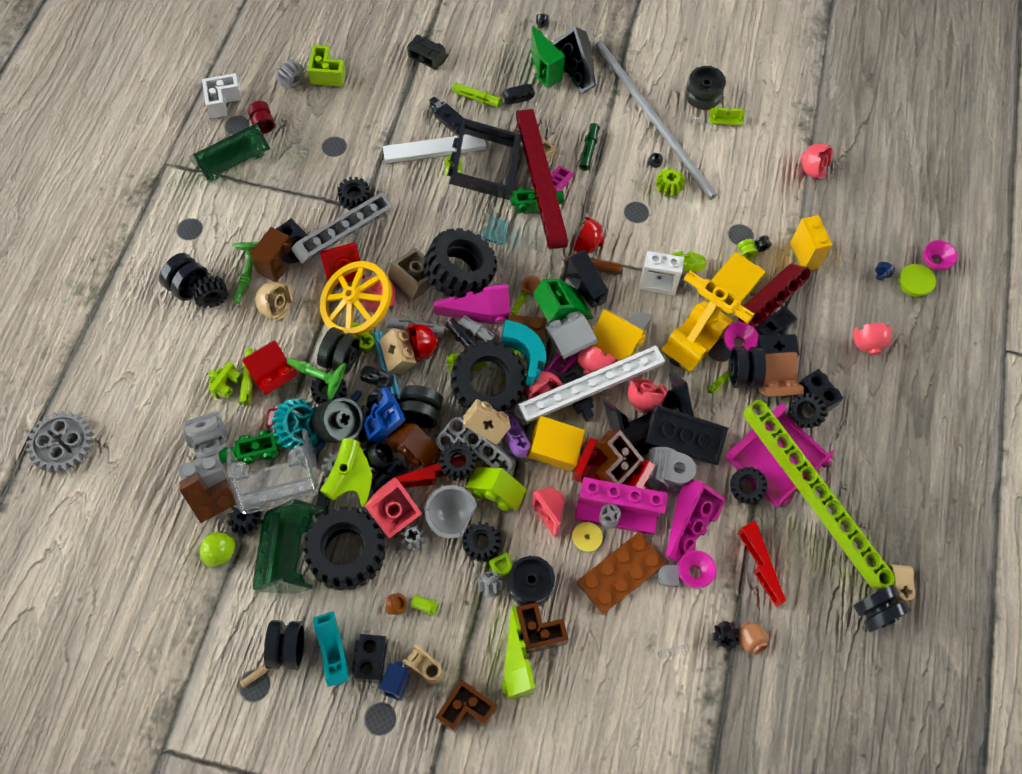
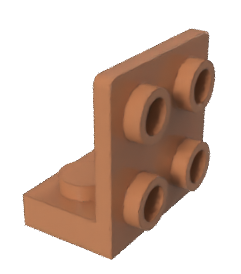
M797 353L765 354L766 376L763 387L759 388L758 391L766 397L804 394V387L797 383Z

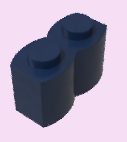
M395 661L394 664L389 663L379 688L383 695L398 701L402 700L411 677L406 664Z

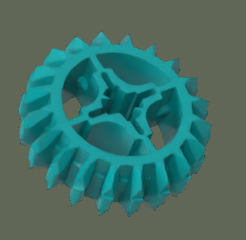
M293 398L277 406L278 409L273 412L275 417L271 419L275 423L271 428L276 430L273 436L279 437L277 443H283V448H289L290 451L297 450L298 452L304 451V449L308 450L317 444V440L320 438L314 432L312 417L316 407H312V402ZM293 410L300 412L302 416H300L298 413H295ZM292 434L300 436L302 440L295 438Z

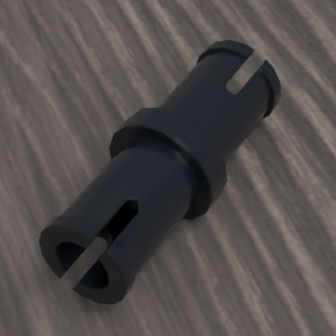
M454 318L450 319L453 326L448 321L446 322L445 327L455 336L454 339L465 348L469 344H476L468 335V331L463 329Z

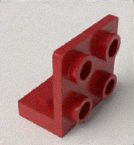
M275 340L242 359V362L264 395L299 375L294 367L287 364V358Z
M590 437L574 471L573 480L582 483L583 477L601 480L595 471L608 458L596 447L598 440Z

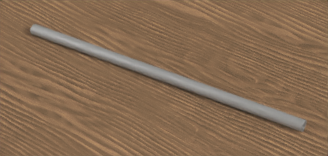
M598 41L595 45L709 199H714L717 193L602 41Z

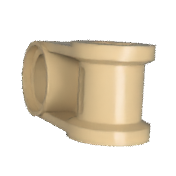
M889 564L888 567L895 577L894 584L900 592L899 597L891 601V603L911 601L916 593L913 568L906 565Z
M417 644L414 646V650L409 657L402 661L412 672L418 674L429 684H437L443 678L440 664ZM430 668L438 669V674L435 677L427 676Z

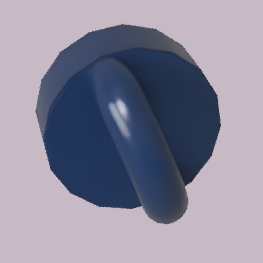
M879 262L875 268L877 273L876 279L883 280L884 278L892 277L895 272L894 266L888 262Z

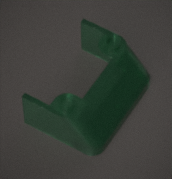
M255 123L190 155L189 158L203 180L211 183L219 179L217 175L252 157H255V159L263 157L265 155L264 152L270 150V147L258 124Z
M293 499L269 509L265 513L262 520L252 583L255 591L298 594L313 589V585L305 583L303 575L296 571L301 536L311 529L312 515L322 512L324 507Z

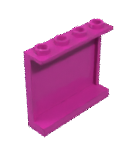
M781 403L772 413L819 474L818 469L821 466L826 468L833 461L830 457L835 451L832 450L828 454L785 414L788 408ZM765 424L766 429L770 431V427ZM753 429L727 453L725 459L737 470L743 469L746 466L747 468L754 467V469H759L765 475L767 490L764 496L776 508L782 503L787 505L793 499L791 494L795 491L799 493V490ZM777 440L778 445L783 448L782 443ZM790 457V461L795 464L794 459ZM802 473L803 479L807 480L806 475ZM746 478L753 486L757 488L755 480H753L752 478Z

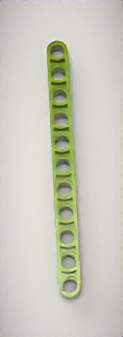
M761 400L753 401L744 410L745 419L869 586L875 590H880L894 584L895 577L893 572L769 407ZM753 408L758 411V415L754 413ZM765 424L770 427V431L766 429ZM777 440L782 443L783 448L778 445ZM790 457L794 459L795 464L790 461ZM802 473L806 475L807 481L803 479ZM815 490L819 493L820 497L816 496ZM827 507L832 510V514L828 512ZM840 524L844 526L845 531L841 529ZM853 541L856 542L857 549L854 547ZM866 558L869 559L870 566L867 564ZM879 575L882 577L883 583L880 582Z

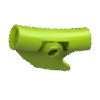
M343 438L334 466L320 492L335 501L339 496L349 491H355L359 496L361 506L364 508L371 490L372 472L367 458L360 447V442L354 439Z

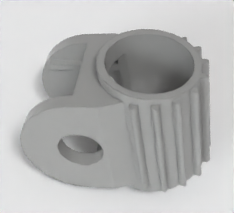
M217 411L185 421L183 424L186 442L190 448L194 449L196 456L207 457L225 448L228 433Z
M652 447V449H649L646 461H651L655 467L646 484L661 491L680 492L682 485L691 481L695 475L696 466L694 461L688 455L676 452L672 448Z

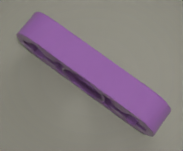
M505 411L504 413L509 417L511 428L503 437L515 456L526 457L529 454L531 444L516 417L512 413ZM509 432L516 433L518 436H513Z

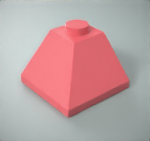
M552 486L533 492L532 507L555 538L559 533L564 497L560 491H556Z

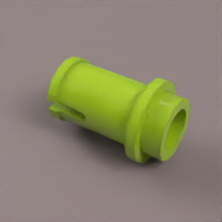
M415 595L411 607L428 613V616H435L439 603L435 599L431 601Z

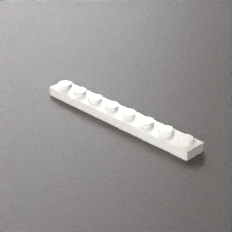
M653 346L518 404V408L526 423H529L540 416L548 415L664 365L665 360L657 346Z

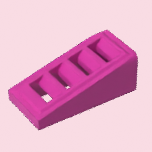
M562 166L555 169L551 173L555 191H562L574 176V173Z
M557 353L544 371L550 372L559 378V375L572 369L578 357L574 354L567 357L570 360L567 363ZM558 361L566 367L563 369L557 365ZM555 367L561 373L557 374L555 371L552 370V368Z

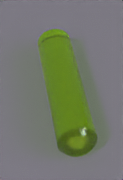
M522 291L511 311L512 315H517L527 297V292Z
M728 372L723 373L707 388V391L713 393L730 377V374Z

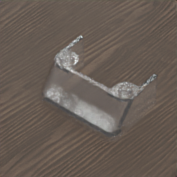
M306 429L302 430L303 446L296 447L289 452L287 463L249 472L244 462L237 461L231 448L227 449V475L236 506L241 513L249 514L309 499L318 493L316 453Z

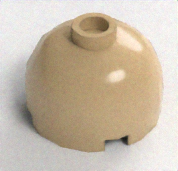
M269 282L262 285L256 295V306L259 312L268 318L276 320L284 318L289 313L290 309L287 308L289 303L293 301L290 287L279 282Z

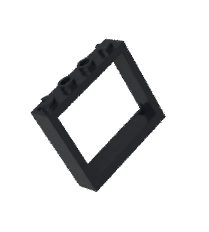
M462 118L460 125H457L455 129L457 138H454L452 145L455 151L451 153L450 162H452V166H449L447 176L450 177L449 184L509 200L514 191L522 135ZM464 134L510 147L504 185L457 172Z

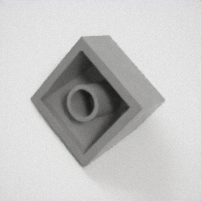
M580 311L571 312L567 317L552 321L549 326L545 327L553 347L563 359L598 343L589 323Z
M218 453L178 466L181 480L198 472L208 488L226 478L228 479L224 463L222 464Z

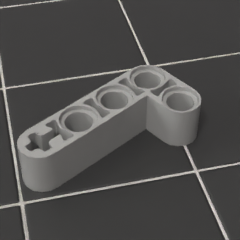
M463 416L453 418L437 437L436 443L441 450H444L446 446L444 437L448 436L454 445L456 441L467 443V446H472V450H475V453L492 468H502L508 473L515 466L513 456L499 444L495 445L477 433L475 434L479 438L478 443L472 442L471 434L475 432L464 426ZM458 420L463 423L462 431L456 428ZM487 446L493 448V456L487 455L485 451ZM507 460V466L505 468L502 467V461Z

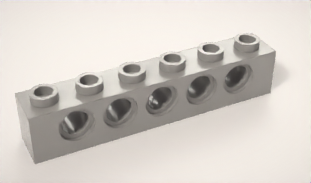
M382 191L297 241L291 250L300 263L303 264L318 255L320 251L328 249L386 214L393 206Z

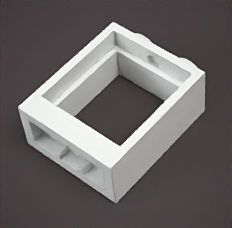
M647 251L641 272L639 290L675 296L682 275L684 257ZM649 270H653V271L671 273V274H675V275L672 276V275H666V274H660V273H654V272H648V271H649Z

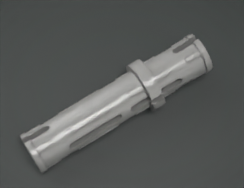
M390 316L388 320V328L409 332V330H406L409 324H421L428 326L435 336L443 338L445 326L413 321L411 318L401 319Z

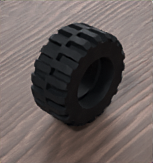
M452 228L442 231L433 239L424 257L423 267L426 277H429V283L435 286V290L444 293L446 297L455 296L462 298L471 291L474 294L483 292V288L488 287L495 276L497 258L494 256V250L492 247H489V243L486 240L481 239L482 236L473 234V231H464L463 228H457L456 230ZM448 257L463 260L470 266L472 272L458 269L451 263Z
M487 340V342L478 341L475 345L470 344L458 355L451 372V387L454 397L459 401L458 403L467 408V411L476 399L481 402H488L498 412H505L514 406L523 393L524 383L526 382V375H524L525 367L520 362V356L513 353L514 350L510 346L506 348L504 343H493V340ZM484 361L493 362L503 369L506 375V383L503 390L497 395L483 396L472 388L470 373L478 363Z
M347 506L340 507L339 511H335V508L330 509L327 515L322 513L318 516L319 521L317 523L315 521L311 523V531L306 532L304 537L306 542L303 543L304 558L312 574L320 583L323 582L329 588L335 587L336 590L343 591L345 587H348L349 590H354L355 585L360 584L361 587L366 585V580L368 578L372 580L376 576V570L381 569L383 565L382 560L385 559V541L374 518L371 519L367 512L363 511L360 513L359 509L352 507L351 511L347 509ZM347 532L361 536L364 541V549L359 558L354 562L346 565H336L327 559L326 548L335 536Z

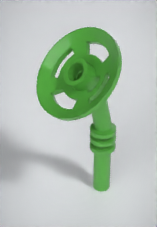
M258 242L232 244L233 247L246 251V255H248L244 273L241 274L238 281L239 286L233 298V302L237 304L240 303L246 287H249L251 282L253 262L249 254Z
M293 358L287 360V364L297 368L299 372L324 380L328 384V399L332 400L344 375L345 363H342L334 373H326L314 368L305 361L300 362Z

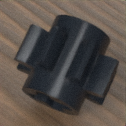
M722 621L718 626H714L713 640L718 641L719 647L730 648L735 643L738 644L737 637L740 636L739 628L734 627V622Z

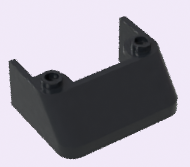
M668 372L672 389L668 390L664 403L661 406L694 416L687 382L674 372ZM607 399L603 400L610 428L612 430H621L641 456L648 454L649 449H652V447H656L643 443L652 412L629 422L624 413H621Z

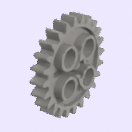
M61 411L59 416L53 412L52 418L45 416V422L37 421L40 425L38 428L32 427L35 433L28 434L32 439L26 442L29 446L26 449L30 454L28 456L29 459L33 461L34 465L39 466L42 471L47 470L49 473L55 470L60 474L62 468L69 472V466L76 469L77 462L84 463L82 457H89L86 453L87 450H93L89 444L95 442L92 438L95 435L91 430L92 426L84 417L82 418L78 413L74 415L71 411L67 415L64 411ZM52 431L55 435H57L72 450V452L69 453L66 449H64L49 434V432Z

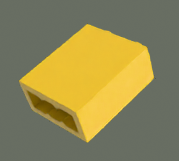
M819 215L802 218L790 242L799 264L808 267L810 270L821 267L833 245Z
M735 252L711 281L719 287L725 288L728 293L740 300L742 305L761 282L766 271L747 260L745 256Z
M604 309L593 329L598 343L592 346L621 361L637 354L635 352L639 345L642 346L647 338L645 336L646 330Z
M540 416L535 423L527 458L572 471L578 465L582 456L579 453L580 449H583L586 437H583L585 430Z

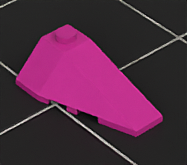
M508 284L485 287L483 292L476 294L471 291L462 298L454 296L434 302L435 315L462 319L466 315L476 322L502 325L505 324V320H508L510 315Z
M692 479L688 483L683 484L677 497L666 556L679 563L684 554L692 551L700 535L704 536L707 532L706 527L711 521L715 522L719 517L727 499L703 482Z

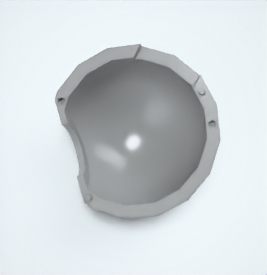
M456 485L442 486L435 490L427 499L425 506L426 521L431 530L439 536L446 538L461 537L477 507V503L472 494L463 487Z

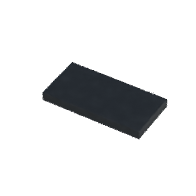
M654 405L643 443L656 447L672 448L676 452L684 453L689 457L718 465L729 427Z

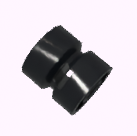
M381 441L363 451L372 476L391 465L394 461L391 448Z

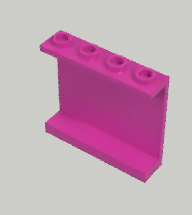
M583 477L574 520L601 525L599 521L601 509L606 504H613L621 512L619 522L613 528L654 535L659 513L665 514L668 493Z

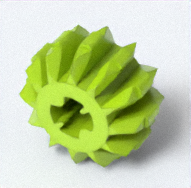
M669 167L667 170L662 169L661 173L657 174L655 185L658 188V192H663L664 196L666 194H669L670 197L673 194L678 196L680 191L684 189L685 177H683L682 172H677V168L671 170Z

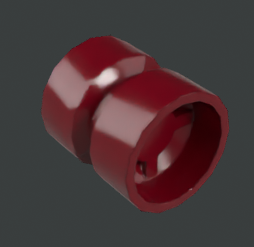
M256 101L248 106L247 111L256 133L266 134L275 128L273 116L266 102Z

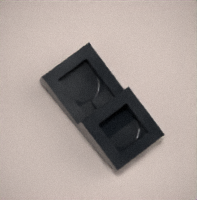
M783 306L774 315L769 316L756 329L762 335H779L797 320V317Z

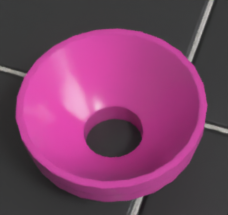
M942 240L929 242L923 251V259L926 264L939 271L950 269L958 258L956 249L950 243ZM932 257L939 258L941 263H934Z
M745 322L730 324L724 333V343L730 351L736 346L733 342L734 339H741L747 351L750 347H756L758 344L757 331L753 326Z
M693 550L684 554L680 559L678 573L681 580L689 587L704 588L714 580L716 565L707 553ZM697 567L701 572L700 577H692L689 569Z

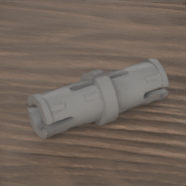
M466 315L459 323L460 326L473 333L474 337H479L485 342L487 340H493L494 342L497 336L483 327V324H478Z

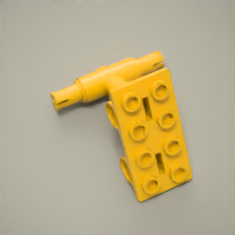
M690 270L686 274L684 281L697 288V292L710 302L703 301L701 304L698 303L691 311L689 318L680 328H676L672 332L667 343L661 349V352L670 359L672 357L688 372L694 370L725 333L726 328L733 323L731 318L720 311L721 309L729 315H736L747 324L755 315V313L743 307L740 300L728 293L725 288L719 287L709 279H702Z

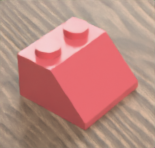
M395 477L379 488L365 505L389 539L422 514Z

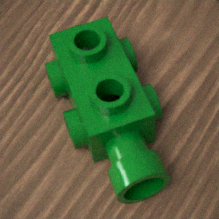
M519 188L517 191H513V196H510L511 207L514 206L515 214L539 212L534 189L526 190L525 188ZM563 190L555 191L559 205H564Z
M268 430L259 432L258 436H240L239 440L234 441L235 447L228 448L226 446L219 451V456L222 464L237 458L240 465H251L255 461H268L280 456L279 449L282 448V444L277 443L279 437L273 436L274 432L271 433Z

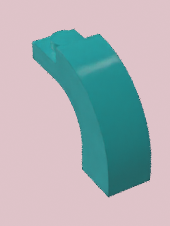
M505 320L501 342L504 343L505 347L509 348L510 346L525 356L528 363L525 385L533 386L534 381L539 380L540 371H543L546 364L544 344L539 336L527 326Z
M332 611L313 617L314 630L323 658L327 687L341 685L345 681H349L350 672L335 613Z

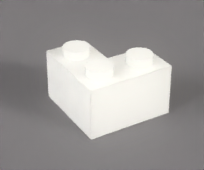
M236 73L202 79L205 104L210 118L228 116L226 103L242 100Z

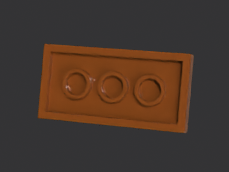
M638 532L577 580L576 583L601 614L604 615L660 570L666 562L644 536Z

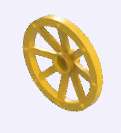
M366 261L353 262L336 271L326 283L320 299V313L324 323L329 328L336 327L343 330L345 335L352 333L358 336L374 328L385 316L391 302L392 288L387 274L377 265ZM365 270L377 274L359 286ZM357 271L352 285L349 286L345 276ZM340 281L344 289L343 292L332 294L335 286ZM382 282L383 295L362 293L376 283ZM342 300L330 315L329 301ZM363 300L381 302L372 317L361 304ZM347 306L345 328L339 327L334 321ZM353 307H357L367 321L352 328Z

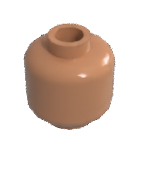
M745 622L739 627L740 636L737 639L747 653L759 655L768 648L769 636L759 623Z

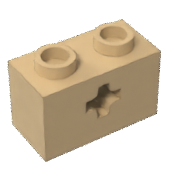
M393 328L379 339L389 373L403 375L417 364L408 331Z
M476 399L463 416L465 427L495 445L500 442L511 428L509 417L502 411L494 410L486 401L481 402Z

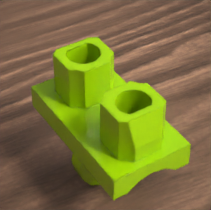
M228 361L223 369L219 367L217 371L209 370L208 375L211 379L208 381L210 384L208 389L212 392L214 398L218 399L220 396L228 399L233 391L228 384L231 381L239 384L242 380V374L235 368L233 363Z

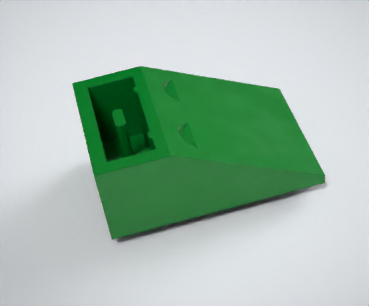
M532 26L530 51L537 79L548 89L563 80L565 56L541 31Z
M558 278L543 279L533 293L549 323L567 317L569 313L578 311L585 316L586 320L593 319L579 291Z

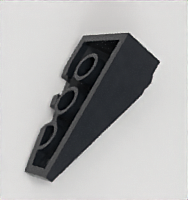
M574 27L552 43L565 56L564 71L569 74L578 90L584 94L596 86L592 50L587 32Z

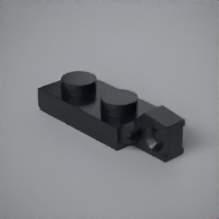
M432 97L429 100V106L432 108L434 117L455 134L456 126L460 125L464 117L444 101L440 102L436 97Z
M577 368L559 375L563 385L581 378ZM591 396L572 404L578 414L582 413L586 422L592 420L595 416L591 409L594 407Z

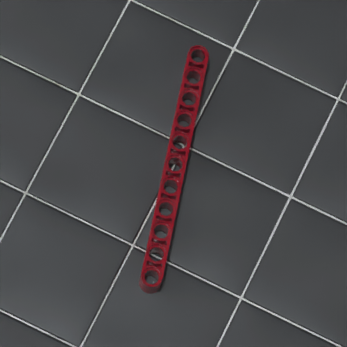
M534 110L516 111L519 133L522 135L521 141L548 249L568 247L567 233Z

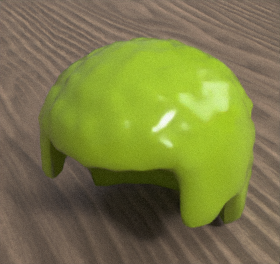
M214 532L207 535L200 545L201 560L210 567L227 563L234 553L235 542L232 537L225 533Z

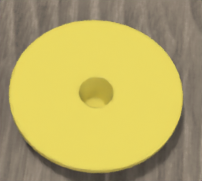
M583 522L578 524L573 530V543L582 551H594L602 543V532L594 523Z

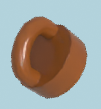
M529 275L523 280L522 288L526 293L533 294L541 282L537 276Z
M394 593L387 597L385 607L387 614L398 615L405 611L406 599L404 595Z

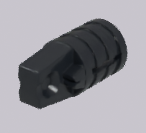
M364 366L360 372V379L364 383L378 387L393 386L394 376L384 370Z

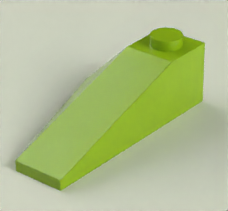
M511 606L504 681L500 682L502 693L507 695L508 700L533 695L535 691L529 659H526L525 642L521 639L522 631L516 606Z

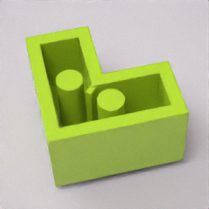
M313 45L307 70L310 84L344 87L346 76L344 61L332 59L329 46Z
M476 467L466 486L472 492L473 497L479 500L486 498L495 501L498 504L497 507L503 511L518 510L527 491L523 485L502 468Z

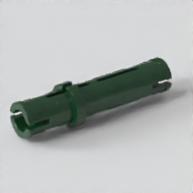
M596 123L589 125L588 134L584 139L585 146L579 164L580 169L584 171L590 169L594 148L598 143L597 136L600 127Z

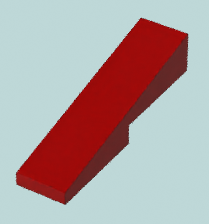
M459 456L452 458L450 462L454 467L459 468L465 465L466 458ZM440 463L395 478L401 483L403 488L437 485L436 477H445L447 474L444 475Z
M756 520L743 526L737 534L758 565L753 573L777 608L786 599Z

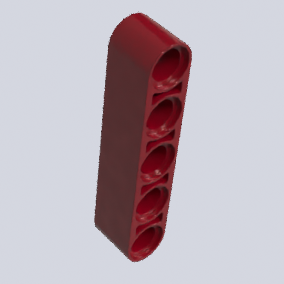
M791 263L743 306L752 313H755L748 324L757 327L808 281L810 269Z

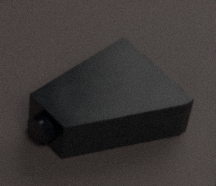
M583 249L571 256L568 261L567 279L579 291L591 308L603 305L607 300L609 290L588 254Z

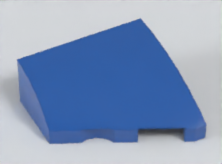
M386 387L381 389L380 392L383 393L379 404L374 403L370 415L363 424L370 441L382 442L406 420L398 402Z

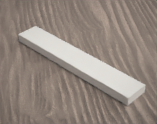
M470 135L463 136L461 153L486 150L484 139ZM457 136L383 146L385 164L451 155L452 151H455L452 145L454 138H457Z

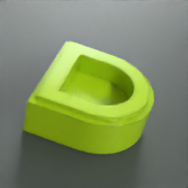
M507 552L489 561L492 571L497 572L498 577L502 576V578L509 575L510 569L513 566Z

